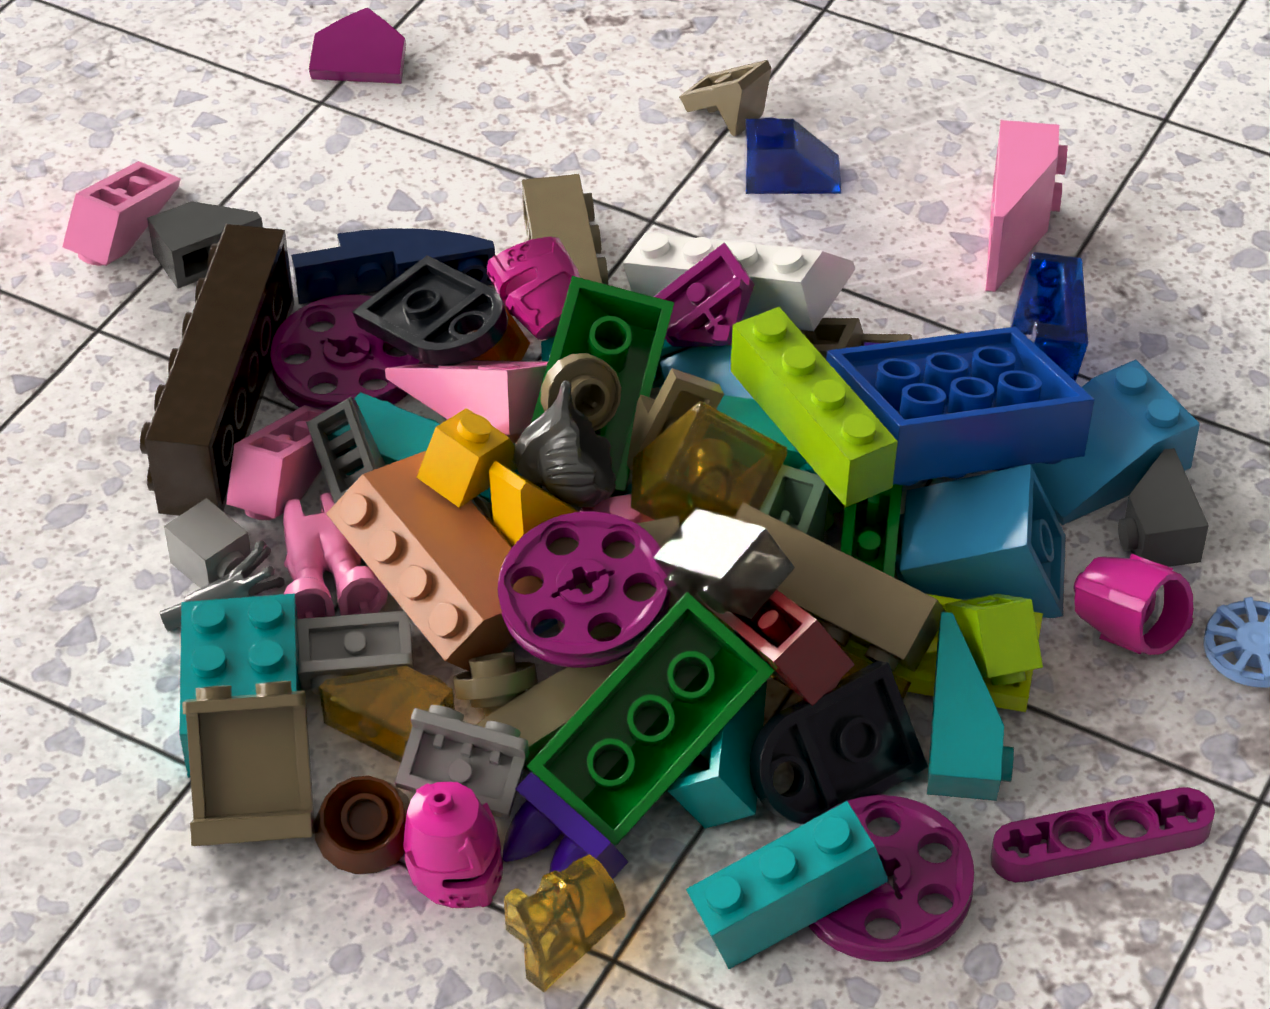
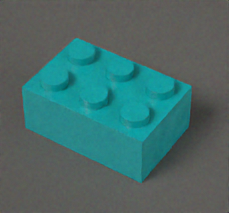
M295 593L181 602L179 735L188 778H190L187 721L186 714H183L182 702L187 699H196V688L231 685L232 696L256 694V683L291 681L292 692L302 691L297 665L299 662L298 614Z

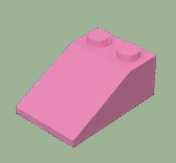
M1000 120L992 189L985 291L995 292L1048 231L1050 211L1060 212L1062 183L1055 182V175H1065L1068 145H1059V125Z
M469 360L445 366L422 363L385 368V376L387 380L447 420L468 408L473 413L486 418L493 427L508 436L512 443H516L524 429L531 424L548 361Z

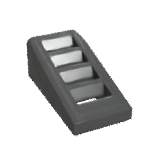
M352 397L306 422L334 504L362 474L386 466L360 408ZM348 424L350 425L351 429L331 441L329 440L328 436ZM355 444L357 445L355 449L349 451L348 453L342 455L339 458L337 457L339 453L354 446ZM361 465H364V468L346 477L345 474L349 473L350 471L356 469Z

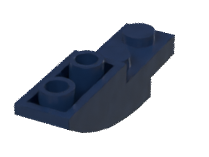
M388 228L338 233V247L291 255L299 305L332 296L358 295L380 291L427 255L487 286L493 285L487 275L488 260L495 256L493 241L449 231Z

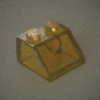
M699 401L633 458L631 508L654 520L678 516L681 534L687 537L693 536L695 541L716 551L743 503L760 510L787 456V447Z

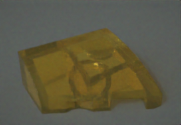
M590 854L572 862L563 871L558 872L554 870L542 876L540 887L535 894L528 897L516 888L504 897L506 931L524 944L526 979L542 992H545L626 916L623 900L614 881L603 865Z

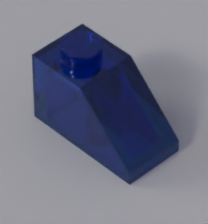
M772 117L746 119L744 157L746 194H841L839 155L796 120Z

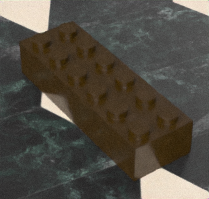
M225 224L219 243L211 245L207 275L205 278L200 277L197 282L195 307L192 313L187 312L184 316L181 344L179 348H173L170 353L168 363L169 376L165 385L160 384L157 387L154 400L155 413L151 422L144 423L140 435L141 453L147 454L149 461L147 487L149 491H154L158 514L180 516L206 498L224 512L227 502L234 444L248 437L251 433L272 371L270 351L273 337L280 325L291 315L294 307L285 230Z

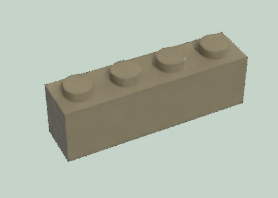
M572 174L523 179V219L527 240L543 237L559 238L577 267L580 278L608 285L606 258H597L596 254H601L599 225H590L589 223L595 220L592 193H583L580 175Z
M745 503L741 505L710 560L723 573L738 559L817 619L838 645L846 647L848 641L852 640L868 648L864 655L872 662H888L892 672H895L898 665L913 672L917 670L939 630L941 612H946L936 598Z

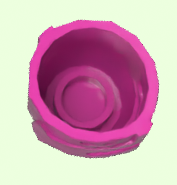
M543 237L517 244L490 258L487 265V275L509 314L514 316L538 340L555 336L572 276L580 278L577 267L560 239L556 237Z
M1132 553L1129 559L1102 556L1094 558L1085 568L1084 572L1077 576L1074 582L1075 612L1082 620L1101 633L1099 639L1140 655L1141 652L1147 655H1159L1173 648L1192 626L1194 619L1192 618L1194 611L1193 593L1189 582L1180 573L1172 571L1173 568ZM1163 585L1164 605L1162 613L1153 627L1143 635V625L1155 608L1156 592Z
M458 782L427 783L416 790V794L411 799L407 810L403 843L405 863L414 886L434 903L450 908L489 906L493 901V896L497 892L503 876V860L497 826L488 803L486 802L482 805L472 789ZM478 876L477 878L472 879V880H470V881H463V882H446V881H444L445 879H466V878H472V877Z

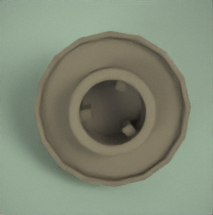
M587 353L571 354L558 360L547 372L541 386V404L544 412L553 405L562 382L567 380L571 383L574 409L588 417L589 421L592 422L594 431L603 428L614 417L620 404L621 385L617 373L605 361Z
M513 652L493 653L472 658L469 660L470 670L453 677L456 698L470 700L471 707L483 708L484 716L490 715L538 683L535 663L515 662Z

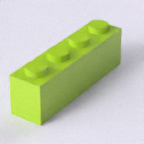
M776 307L733 324L732 374L845 507H848L893 487L898 441L780 307Z

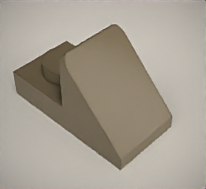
M768 60L711 73L681 94L679 98L687 113L705 108L708 113L719 110L731 135L738 136L763 115L772 68Z
M671 368L656 399L640 395L636 406L627 461L629 469L677 485L724 396L720 385Z

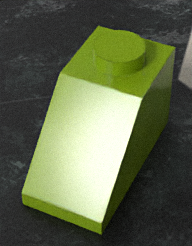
M993 594L945 604L946 612L954 614L981 676L991 678L992 685H1008L1026 680L1025 671L1043 668L1032 599Z

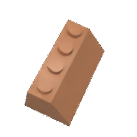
M424 451L362 474L330 508L326 515L444 661L469 671L470 659L487 654L501 653L514 640L504 622L498 598V578L501 566L513 546L473 499L459 508L416 478L426 453ZM525 576L514 584L513 590L524 595L537 592L544 582L535 576Z

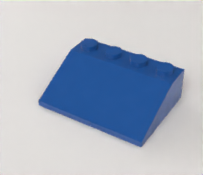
M1017 327L827 350L826 360L898 441L893 484L913 485L920 480L940 477L961 478L968 473L988 470L1000 471L1014 468L1015 466L1036 463L1056 464L1063 459L1085 456L1095 399Z

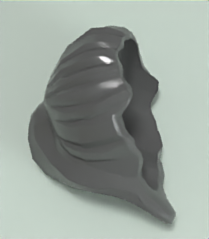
M565 380L560 386L558 396L553 405L524 429L515 444L513 462L520 476L535 485L545 486L556 498L576 507H595L601 501L609 499L610 495L615 491L616 476L612 471L610 442L605 437L596 434L592 427V422L589 421L587 416L574 409L571 383Z

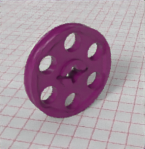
M366 295L332 296L317 300L298 309L280 325L273 337L270 351L273 376L281 393L299 408L306 405L323 411L329 410L350 397L355 399L360 392L379 400L396 404L406 397L408 393L386 379L385 368L422 364L424 362L409 354L400 357L386 354L394 346L358 327L352 311L372 297ZM317 322H329L334 325L329 330L323 332L309 329L311 325ZM294 354H304L310 357L301 364H289L284 361L287 357ZM372 379H380L388 383L385 387L378 390H369L362 387L365 382ZM321 383H330L336 386L333 391L326 394H317L311 391L315 385Z
M596 511L560 515L532 528L511 548L501 566L498 578V598L502 616L508 631L515 641L531 655L545 662L571 668L597 667L627 657L667 614L671 597L666 558L656 540L644 528L626 518ZM563 537L572 538L579 543L573 552L566 555H555L548 550L553 541ZM615 541H627L635 546L632 553L623 558H611L604 553L606 547ZM525 576H535L544 582L542 587L532 594L524 595L513 590L514 584ZM585 582L589 588H593V591L583 595L580 589H576V585ZM636 583H648L657 589L655 594L645 601H634L625 595L626 591ZM546 619H557L565 625L562 632L551 638L539 637L533 630L538 623ZM611 622L619 625L621 628L620 634L610 641H597L590 636L593 628L600 623Z
M873 795L849 800L848 803L876 847L886 875H893V888L890 883H885L848 903L842 909L834 911L810 924L808 927L818 938L835 950L868 961L895 962L907 960L936 949L955 934L965 920L971 906L974 864L966 840L948 818L921 802L889 795ZM885 817L896 821L900 829L891 836L881 837L871 833L867 826L874 819ZM938 843L946 846L952 855L944 862L931 863L924 860L920 856L919 851L927 844ZM929 894H941L947 897L953 905L945 913L931 914L920 907L919 901ZM886 918L894 921L900 930L889 939H878L867 932L866 926L875 919Z

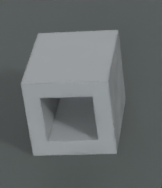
M207 498L164 526L170 563L200 588L227 575L251 553L248 532Z

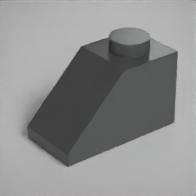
M194 201L147 218L153 255L177 288L194 283L200 277H206L211 245L219 243L225 224L263 228L262 217L258 212Z
M1175 448L1163 450L1128 497L1125 518L1120 519L1118 523L1119 540L1124 551L1130 550L1132 554L1168 567L1201 562L1209 527Z

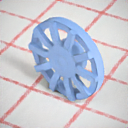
M1252 597L1244 598V601L1234 602L1226 606L1223 604L1217 607V611L1207 623L1203 643L1207 658L1221 674L1237 683L1251 687L1269 688L1270 603L1254 601ZM1247 614L1249 622L1245 623L1238 615ZM1257 614L1267 616L1265 621H1258ZM1225 620H1228L1237 628V630L1230 627H1224L1219 625ZM1214 635L1234 639V641L1216 646ZM1233 652L1238 661L1233 665L1222 655ZM1246 665L1261 668L1263 674L1245 671L1244 668Z

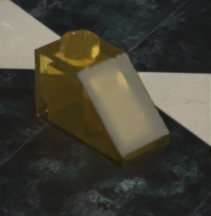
M408 666L326 679L319 686L324 724L400 763L411 733L412 724L410 719L414 708L429 712L431 705H440L455 710L452 688L448 687L441 679L433 675L426 676Z

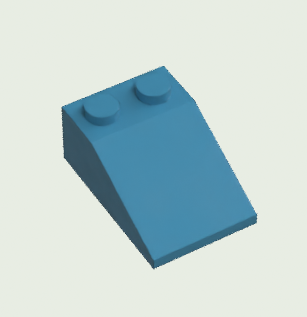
M1137 360L1100 374L1082 386L1095 399L1084 457L1063 459L1056 464H1031L1061 525L1129 496L1165 449L1175 448L1184 471L1192 466L1200 423Z

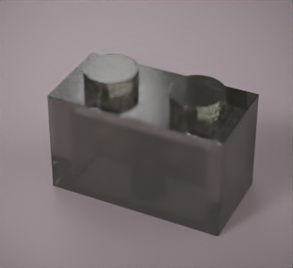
M697 508L653 557L667 575L664 579L666 587L679 599L688 592L697 601L705 603L717 613L725 614L729 611L750 619L795 568L766 528Z

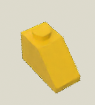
M465 408L435 427L416 478L460 508L490 488L489 468L494 460L512 471L517 470L513 462L515 446L508 436L493 427L486 418Z
M495 460L489 468L493 524L512 546L537 525L560 515L579 512L569 504L561 501L551 493Z

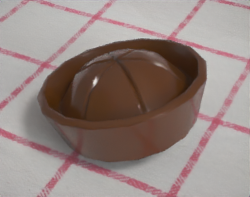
M372 776L351 777L338 783L325 796L314 820L315 841L322 856L337 869L354 874L377 873L396 864L405 854L403 843L406 814L410 804L408 796L392 783Z

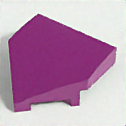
M368 7L359 10L315 33L309 64L310 77L314 80L402 84L406 51L405 37Z
M725 242L654 296L674 302L665 338L671 346L709 347L731 345L733 324L742 321L755 284Z

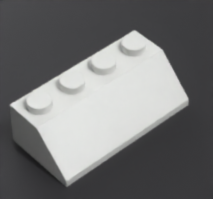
M645 233L623 261L631 291L654 297L725 242L755 284L742 321L780 307L799 330L808 331L815 330L855 271L854 261L824 251L799 249L793 246L779 247L753 244L751 242L712 240L705 237L674 236L664 233Z

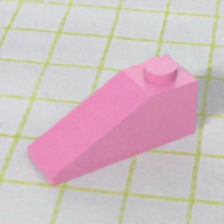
M137 161L76 193L62 247L77 253L79 259L88 264L97 266L110 264L128 253L148 227L147 218L160 212L178 189L181 178Z
M304 405L235 443L226 504L244 509L245 514L251 518L272 520L284 513L286 501L292 499L301 500L322 469L306 422L325 411Z

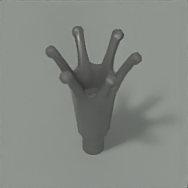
M259 540L255 543L254 550L237 567L224 577L185 596L184 602L254 597L265 590L284 586L285 580L282 577H278L277 579L257 584L270 576H274L275 569L272 566L265 567L263 571L248 577L271 554V549L266 546V543L263 540ZM181 603L160 611L162 622L168 632L181 627Z

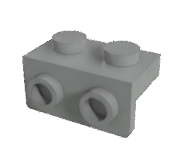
M404 610L297 619L299 662L297 665L302 690L312 689V692L318 695H335L344 692L346 686L369 685L370 689L385 691L397 689L403 685V682L415 681L410 617Z
M431 705L429 712L414 708L410 719L412 724L411 733L395 779L396 787L416 793L418 788L427 783L458 782L472 789L482 805L487 802L493 815L509 819L517 795L515 788L521 782L529 756L528 741L519 737L520 730L496 721H487L485 727L463 721L464 715L462 713L440 705Z

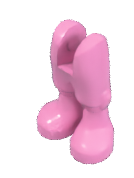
M331 492L320 495L321 513L305 516L299 499L286 501L283 513V526L287 555L284 566L287 568L293 582L286 587L284 594L295 593L298 619L335 616L330 591L323 581V573L325 571L332 573L334 576L340 615L378 613L386 604L387 589L369 566H361L362 558L326 515L334 505Z

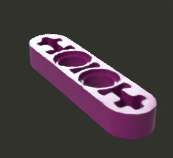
M1184 787L1010 822L1001 826L995 832L990 856L991 865L995 872L1005 880L1015 883L1029 882L1195 847L1204 843L1209 837L1215 815L1214 804L1200 790ZM1177 812H1184L1185 816H1176ZM1187 818L1196 819V822L1189 823ZM1123 820H1132L1143 825L1147 833L1138 838H1130L1119 833L1115 825ZM1165 825L1164 830L1159 828V826ZM1075 831L1085 835L1091 844L1084 849H1071L1062 844L1059 836L1066 832ZM1042 839L1047 840V844H1046V843L1041 844V840H1042ZM1009 847H1018V850L1022 854H1028V857L1020 858L1016 851H1009Z

